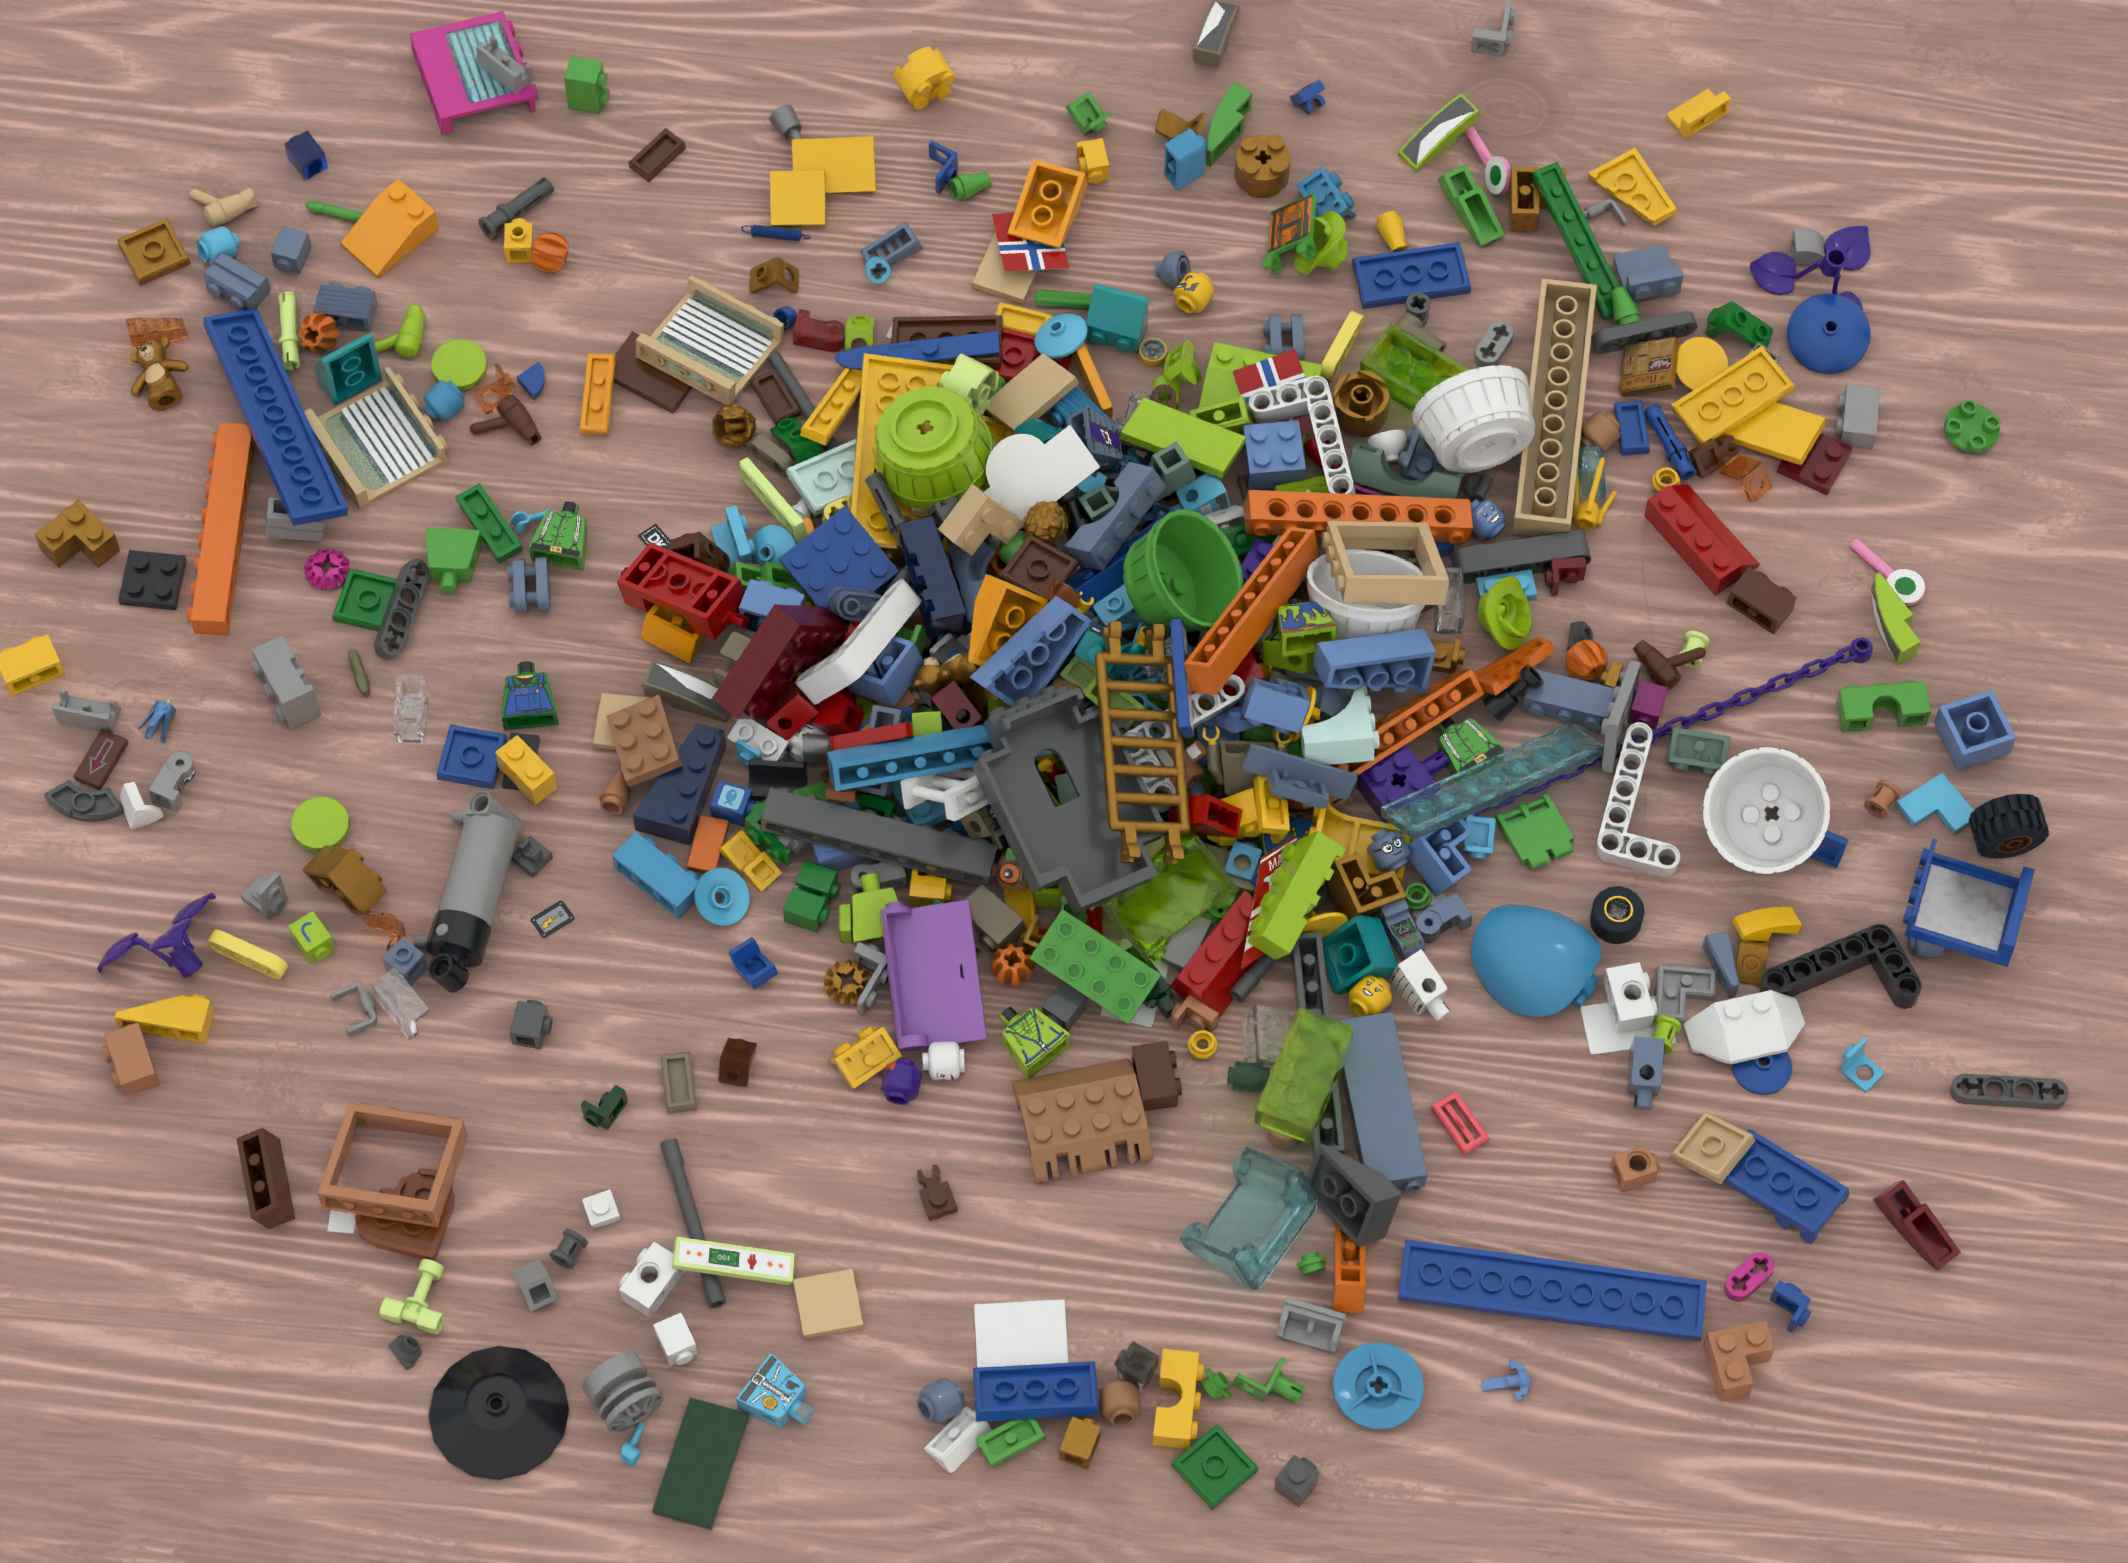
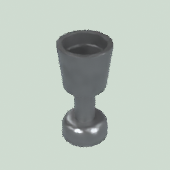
M791 105L781 106L770 115L769 121L785 139H803L799 133L802 126Z
M803 733L804 762L826 759V752L831 751L829 735Z

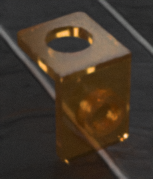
M499 363L494 364L497 381L473 393L484 414L496 411L498 403L503 398L513 395L512 388L515 387L514 382L508 372L504 373ZM488 392H495L499 395V400L494 404H488L483 400V397Z
M1737 455L1719 469L1721 475L1740 480L1750 502H1755L1772 488L1761 461ZM1760 476L1762 480L1761 487L1754 492L1751 489V481L1754 477Z
M366 910L364 915L368 926L393 933L386 948L388 952L406 934L403 921L386 912L378 914Z

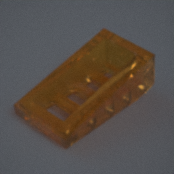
M183 318L126 319L134 350L137 349L139 344L148 339L159 340L162 337H167L172 342L188 338Z

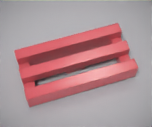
M1457 1091L1431 1106L1432 1112L1463 1156L1468 1155L1471 1150L1478 1149L1479 1145L1489 1142V1136ZM1452 1101L1455 1103V1105L1460 1110L1464 1118L1467 1120L1469 1125L1477 1134V1139H1474V1137L1469 1132L1461 1118L1457 1115L1455 1110L1450 1105ZM1442 1107L1446 1110V1112L1448 1113V1115L1450 1116V1118L1453 1120V1122L1455 1123V1125L1458 1127V1129L1460 1130V1132L1462 1133V1135H1463V1136L1465 1137V1139L1467 1140L1468 1144L1465 1143V1141L1462 1139V1137H1461L1460 1134L1457 1132V1130L1455 1129V1127L1452 1125V1123L1450 1122V1120L1448 1119V1117L1445 1115V1113H1444L1443 1110L1441 1109Z

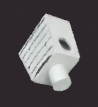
M1422 949L1397 965L1388 981L1417 1015L1428 1010L1438 1022L1451 1012L1442 1000L1448 990L1447 986Z

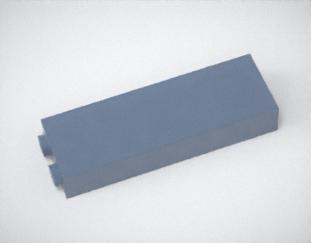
M1393 1012L1334 1020L1333 1037L1359 1162L1382 1173L1398 1190H1404L1405 1192L1417 1191L1426 1185L1427 1171Z

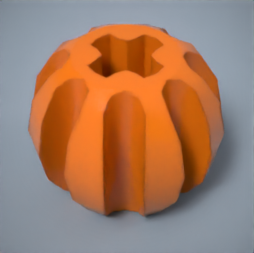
M545 232L540 234L536 238L532 249V264L544 273L559 272L565 265L569 244L563 236L557 233Z
M313 313L311 316H306L300 322L301 328L298 329V337L302 339L301 345L305 350L311 349L312 353L324 354L326 351L333 349L337 344L335 338L339 337V329L335 328L336 321L331 316L326 317L325 313Z
M1581 640L1574 644L1566 654V668L1575 679L1587 682L1594 681L1603 674V671L1608 666V655L1605 649L1596 641Z
M1014 943L1006 944V949L998 948L994 953L991 970L993 975H997L996 980L1002 985L1011 983L1012 987H1020V981L1027 983L1032 977L1033 973L1031 970L1035 968V963L1030 959L1029 950L1023 945L1015 948Z

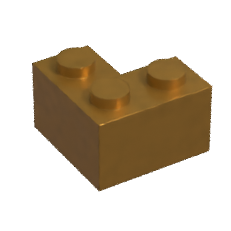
M1541 167L1511 168L1509 231L1537 232L1539 208L1548 209L1531 175L1534 171L1541 169ZM1561 168L1566 178V168Z
M79 499L35 533L40 550L58 568L79 551L83 552L100 568L120 551L115 534Z
M324 845L302 869L319 890L334 893L346 908L354 914L365 916L387 891L381 884V876L374 870L368 869L363 864L364 858L352 848L349 850L340 846Z
M1358 852L1333 861L1330 868L1334 870V873L1329 881L1325 880V884L1338 912L1345 914L1348 921L1357 915L1370 916L1379 913L1380 908L1406 897L1395 870L1370 878Z

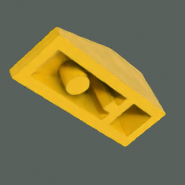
M193 994L191 997L180 995L118 1011L115 1014V1020L119 1029L138 1022L142 1033L206 1044L214 1009L211 1001L202 995Z

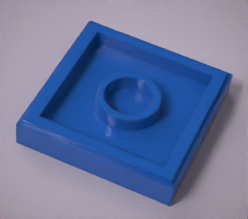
M450 725L436 775L437 780L494 789L499 771L495 752L506 744V734Z

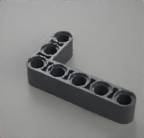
M1875 924L1768 969L1763 975L1759 993L1772 990L1793 997L1871 964L1895 1006L1908 1009L1917 1002L1922 984L1893 931L1884 924ZM1872 939H1880L1884 944L1878 945ZM1846 950H1854L1859 955L1852 956ZM1823 960L1828 961V962H1830L1833 966H1831V967L1824 966V965L1821 964L1820 961H1823ZM1886 964H1895L1899 969H1891ZM1794 972H1803L1807 977H1798ZM1768 983H1777L1781 988H1772ZM1900 988H1908L1912 991V994H1905Z

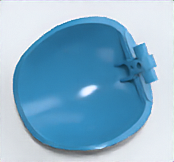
M1501 905L1486 914L1473 936L1471 953L1475 972L1490 996L1500 1006L1509 1011L1527 1016L1542 1017L1552 1015L1563 1010L1571 1002L1576 1007H1581L1585 1000H1589L1596 991L1595 986L1599 978L1593 972L1600 960L1601 946L1593 934L1563 914L1528 905Z

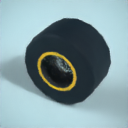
M1621 886L1606 888L1594 899L1590 915L1591 928L1605 942L1621 944L1634 939L1641 929L1645 913L1642 900L1638 894L1629 888Z

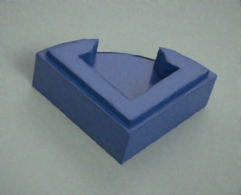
M537 362L517 376L518 383L534 400L542 393L545 383L544 369L540 362Z

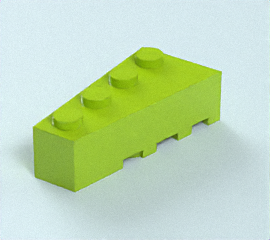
M1320 831L1293 843H1288L1281 852L1283 860L1280 867L1271 876V888L1260 902L1261 911L1251 923V934L1247 942L1274 960L1290 954L1308 921L1304 918V915L1308 914L1317 905L1321 897L1316 894L1318 889L1324 884L1325 880L1329 881L1334 870L1330 867L1336 857L1342 858L1346 848Z

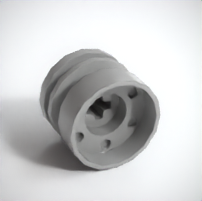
M632 1351L619 1354L605 1361L594 1369L582 1384L583 1391L592 1405L600 1407L598 1411L599 1416L605 1420L606 1427L610 1432L614 1433L627 1430L637 1425L638 1422H642L654 1413L664 1400L663 1393L659 1388H656L654 1379L646 1377L647 1369L637 1353Z

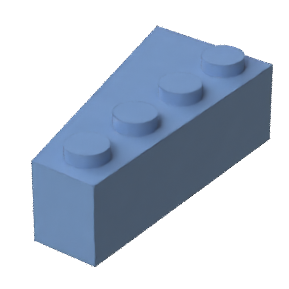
M1055 596L975 671L970 678L1011 707H1014V703L1023 697L1030 696L1031 699L1039 697L1040 692L1045 689L1092 620L1058 596Z
M1422 628L1320 642L1316 648L1313 666L1325 688L1358 689L1360 686H1368L1370 690L1380 691L1382 687L1393 688L1395 692H1405L1406 689H1414L1416 693L1425 694L1437 651Z

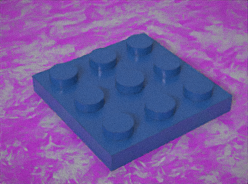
M846 506L779 558L780 563L816 606H824L828 610L827 596L833 588L845 586L876 592L899 573L896 566ZM833 613V614H834L836 617H838L840 620L842 619V617H840L839 615Z

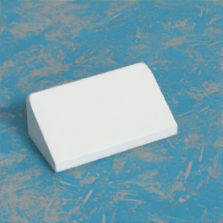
M966 1406L924 1450L946 1471L953 1473L979 1447L976 1439L992 1431L987 1421L976 1422L975 1411Z

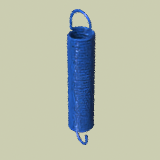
M754 224L753 226L745 225L751 227V236L798 242L801 240V235L809 236L802 234V230Z

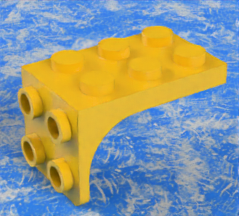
M1328 802L1325 809L1315 806L1313 824L1310 827L1309 835L1320 831L1346 848L1342 858L1358 852L1370 878L1387 873V870L1379 871L1367 852L1368 846L1373 842L1371 836L1385 828L1388 833L1399 831L1407 845H1409L1413 828L1349 816L1337 811ZM1406 865L1395 871L1401 884Z

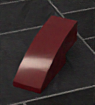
M1904 1180L1895 1182L1873 1199L1895 1229L1934 1269L1939 1270L1961 1253L1928 1205L1919 1202Z

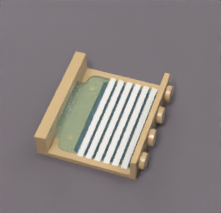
M690 275L686 295L651 336L641 333L636 339V357L721 403L729 405L732 404L765 364L768 356L783 342L784 324L777 318L762 313L754 306L734 298L731 294L711 286L705 280H700Z
M389 366L384 368L386 381L317 417L311 408L304 411L326 460L359 509L447 462L445 450L448 449L444 438L441 434L436 436L432 430L434 425L429 416L421 414L418 400L414 394L408 395L403 378L399 373L395 375Z

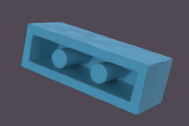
M635 832L612 855L616 870L678 919L695 903V887L700 878L693 871L688 870L686 872L681 868L677 859L671 854L662 853L650 837H642L639 833Z

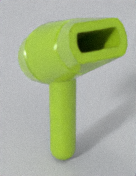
M414 304L408 306L406 317L398 334L374 342L376 353L395 347V352L401 357H416L422 343L423 326L426 316L421 306Z

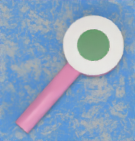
M1472 126L1465 131V134L1486 165V186L1492 194H1504L1511 182L1510 165L1503 156L1493 157L1476 129Z
M1855 539L1851 543L1850 547L1886 578V581L1906 606L1914 605L1923 598L1925 583L1918 573L1908 569L1894 571L1859 539Z

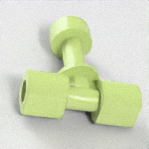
M422 1259L417 1269V1273L421 1275L414 1296L406 1297L405 1302L385 1297L379 1311L381 1318L398 1324H402L406 1320L416 1323L419 1330L439 1335L444 1323V1316L442 1313L429 1310V1305L424 1301L432 1281L440 1280L444 1267L433 1260Z

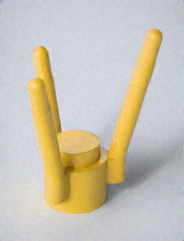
M1603 457L1599 459L1589 498L1583 501L1582 504H1580L1579 475H1576L1572 519H1574V523L1578 527L1590 530L1595 529L1596 525L1601 526L1604 515L1617 495V491L1613 490L1601 510L1598 509L1599 505L1594 502L1605 463V458Z

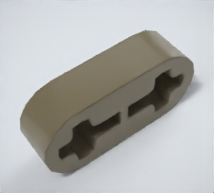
M756 433L746 443L748 450L753 456L780 476H786L787 468L795 465L789 454L760 433Z

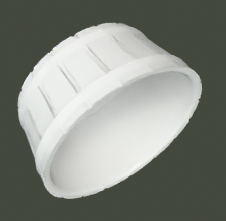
M1506 365L1479 367L1478 369H1471L1446 379L1429 390L1418 401L1412 413L1414 425L1420 436L1425 439L1435 454L1437 461L1445 469L1456 473L1479 472L1509 461L1530 444L1535 433V422L1530 401L1531 391L1527 376L1520 369Z
M1366 549L1346 550L1354 574L1423 575L1417 566L1395 555ZM1325 554L1316 558L1309 565L1307 570L1309 601H1316L1333 620L1336 625V640L1415 630L1416 623L1425 605L1344 604L1340 591H1336V580L1331 577V565L1326 563Z
M1762 747L1739 753L1738 756L1732 757L1721 766V769L1712 777L1708 785L1709 789L1706 790L1703 804V820L1705 828L1708 830L1709 839L1726 860L1743 870L1770 874L1794 868L1806 861L1816 851L1827 832L1830 819V800L1826 786L1810 763L1790 751ZM1777 806L1779 808L1777 812L1779 819L1777 821L1771 819L1768 822L1765 819L1767 815L1764 811L1765 808Z

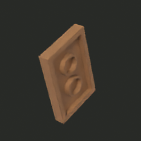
M660 695L606 716L625 782L629 787L683 766Z

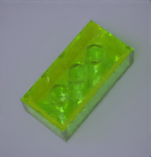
M1391 323L1360 361L1359 371L1365 370L1379 375L1386 383L1390 398L1409 410L1414 411L1418 401L1429 390L1446 379L1470 369Z
M1298 1007L1256 1107L1254 1123L1311 1144L1353 1043L1355 1027Z

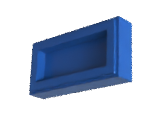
M1642 401L1614 403L1615 419L1621 426L1619 430L1621 456L1649 454L1650 445Z

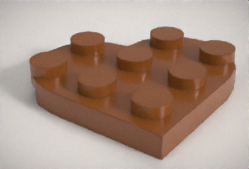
M418 1169V1172L410 1174L405 1179L404 1177L400 1179L395 1189L382 1188L380 1193L428 1200L437 1171L434 1169ZM452 1186L438 1227L356 1214L355 1221L360 1237L368 1244L380 1249L435 1261L454 1208L455 1196Z

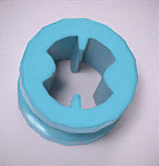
M872 257L865 264V274L872 282L883 283L889 278L891 269L885 259L882 257ZM876 263H881L880 266L882 268L885 267V270L880 272L878 277H875L874 272L871 273L870 271L876 267Z

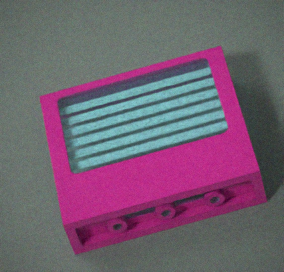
M504 11L410 33L411 50L441 134L452 132L451 119L526 101L530 113L535 112V100L539 99L535 84H529L515 95L477 64L476 46L482 42L487 48L490 44V36H493L498 41V47L520 65L525 67L527 62L523 63L521 57H523L521 44L519 41H514V26L511 20L507 21Z

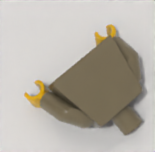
M1215 725L1216 736L1214 738L1206 736V729L1204 727L1202 735L1208 742V746L1205 747L1207 752V768L1216 783L1224 786L1225 794L1228 796L1254 788V779L1258 774L1244 771L1241 768V763L1250 745L1256 744L1288 754L1286 744L1292 740V732L1286 734V738L1282 741L1279 739V732L1274 729L1272 737L1275 742L1220 740L1219 746L1216 743L1220 735L1218 727Z

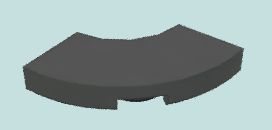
M68 780L44 793L46 800L55 810L75 820L98 822L124 814L122 807L109 787L99 791H86L76 787Z

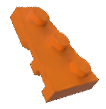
M1536 637L1474 672L1483 691L1496 696L1521 677L1520 671L1525 665L1529 664L1534 667L1538 663L1543 662L1555 650L1551 641Z

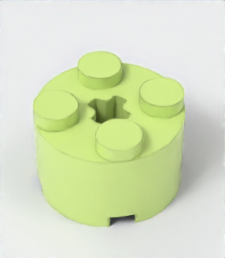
M960 354L951 371H945L941 376L939 386L952 390L964 397L981 417L992 401L988 399L990 391L996 392L999 374L991 367L964 354Z

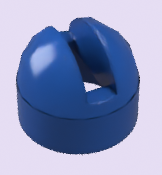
M789 306L781 307L775 310L773 317L784 324V330L793 327L798 320L797 312Z

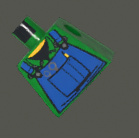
M525 661L517 665L518 675H511L505 678L501 712L504 730L559 725L547 674L544 672L535 673V665L532 662Z

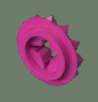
M331 547L323 551L318 549L317 553L309 555L307 563L304 564L305 576L308 582L318 589L330 590L337 588L347 578L350 569L348 558L344 556L342 551H335ZM330 561L332 568L324 576L321 567H325L326 563Z

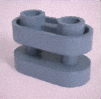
M1280 314L1269 315V320H1263L1264 337H1269V344L1264 345V352L1279 355L1296 349L1299 360L1304 361L1302 314H1291V322L1281 323ZM1291 333V346H1282L1281 334Z
M535 558V566L526 567L525 559H513V565H508L507 567L508 580L513 582L514 590L509 591L510 608L515 607L516 613L528 612V603H538L539 611L551 610L548 558ZM527 578H536V591L527 592Z
M837 586L828 593L827 606L831 612L846 620L862 622L882 596L870 590Z

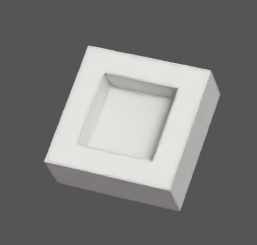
M611 1190L582 1199L592 1230L620 1220Z

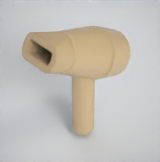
M250 187L238 194L221 199L198 189H192L189 194L193 200L207 205L204 207V216L212 227L226 224L246 210L258 207L255 195Z

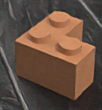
M1767 1321L1707 1333L1703 1346L1719 1402L1749 1396L1753 1386L1749 1365L1769 1362L1775 1348Z

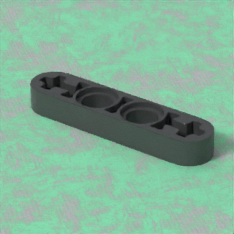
M1686 311L1603 329L1591 336V342L1597 354H1606L1624 350L1625 345L1687 336L1693 333L1698 326L1694 314Z
M413 559L404 564L400 570L374 642L375 652L382 659H392L399 655L404 648L429 578V568L423 560ZM413 568H416V574L419 576L413 579L414 572L411 570ZM402 590L410 593L412 597L411 604H407L401 599ZM393 614L399 615L402 618V628H397L392 623ZM391 639L390 647L393 648L390 651L387 650L388 645L384 643Z
M1960 1074L1953 1080L1950 1088L1952 1098L1961 1104L2036 1109H2059L2066 1102L2069 1093L2065 1083L2057 1079ZM1961 1084H1966L1967 1089H1970L1968 1094H1963V1090L1960 1089ZM1978 1084L1982 1085L1980 1089V1096L1977 1095L1979 1090L1977 1089ZM1991 1084L1998 1085L2002 1089V1095L1992 1097L1987 1093L1986 1087ZM2020 1086L2028 1087L2032 1092V1097L2023 1099L2017 1095L2016 1089ZM2038 1088H2041L2040 1094L2042 1095L2040 1099H2037L2039 1092ZM2051 1089H2055L2056 1094L2059 1095L2057 1100L2052 1099V1095L2049 1094Z

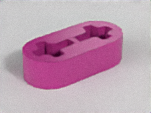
M1763 1252L1754 1253L1738 1266L1726 1279L1724 1291L1727 1297L1736 1302L1744 1301L1767 1282L1774 1270V1261L1771 1256ZM1755 1263L1758 1265L1764 1263L1766 1265L1764 1271L1759 1270L1756 1274H1751ZM1744 1279L1747 1280L1743 1288L1744 1292L1741 1289L1736 1291L1732 1289L1734 1282L1739 1284Z

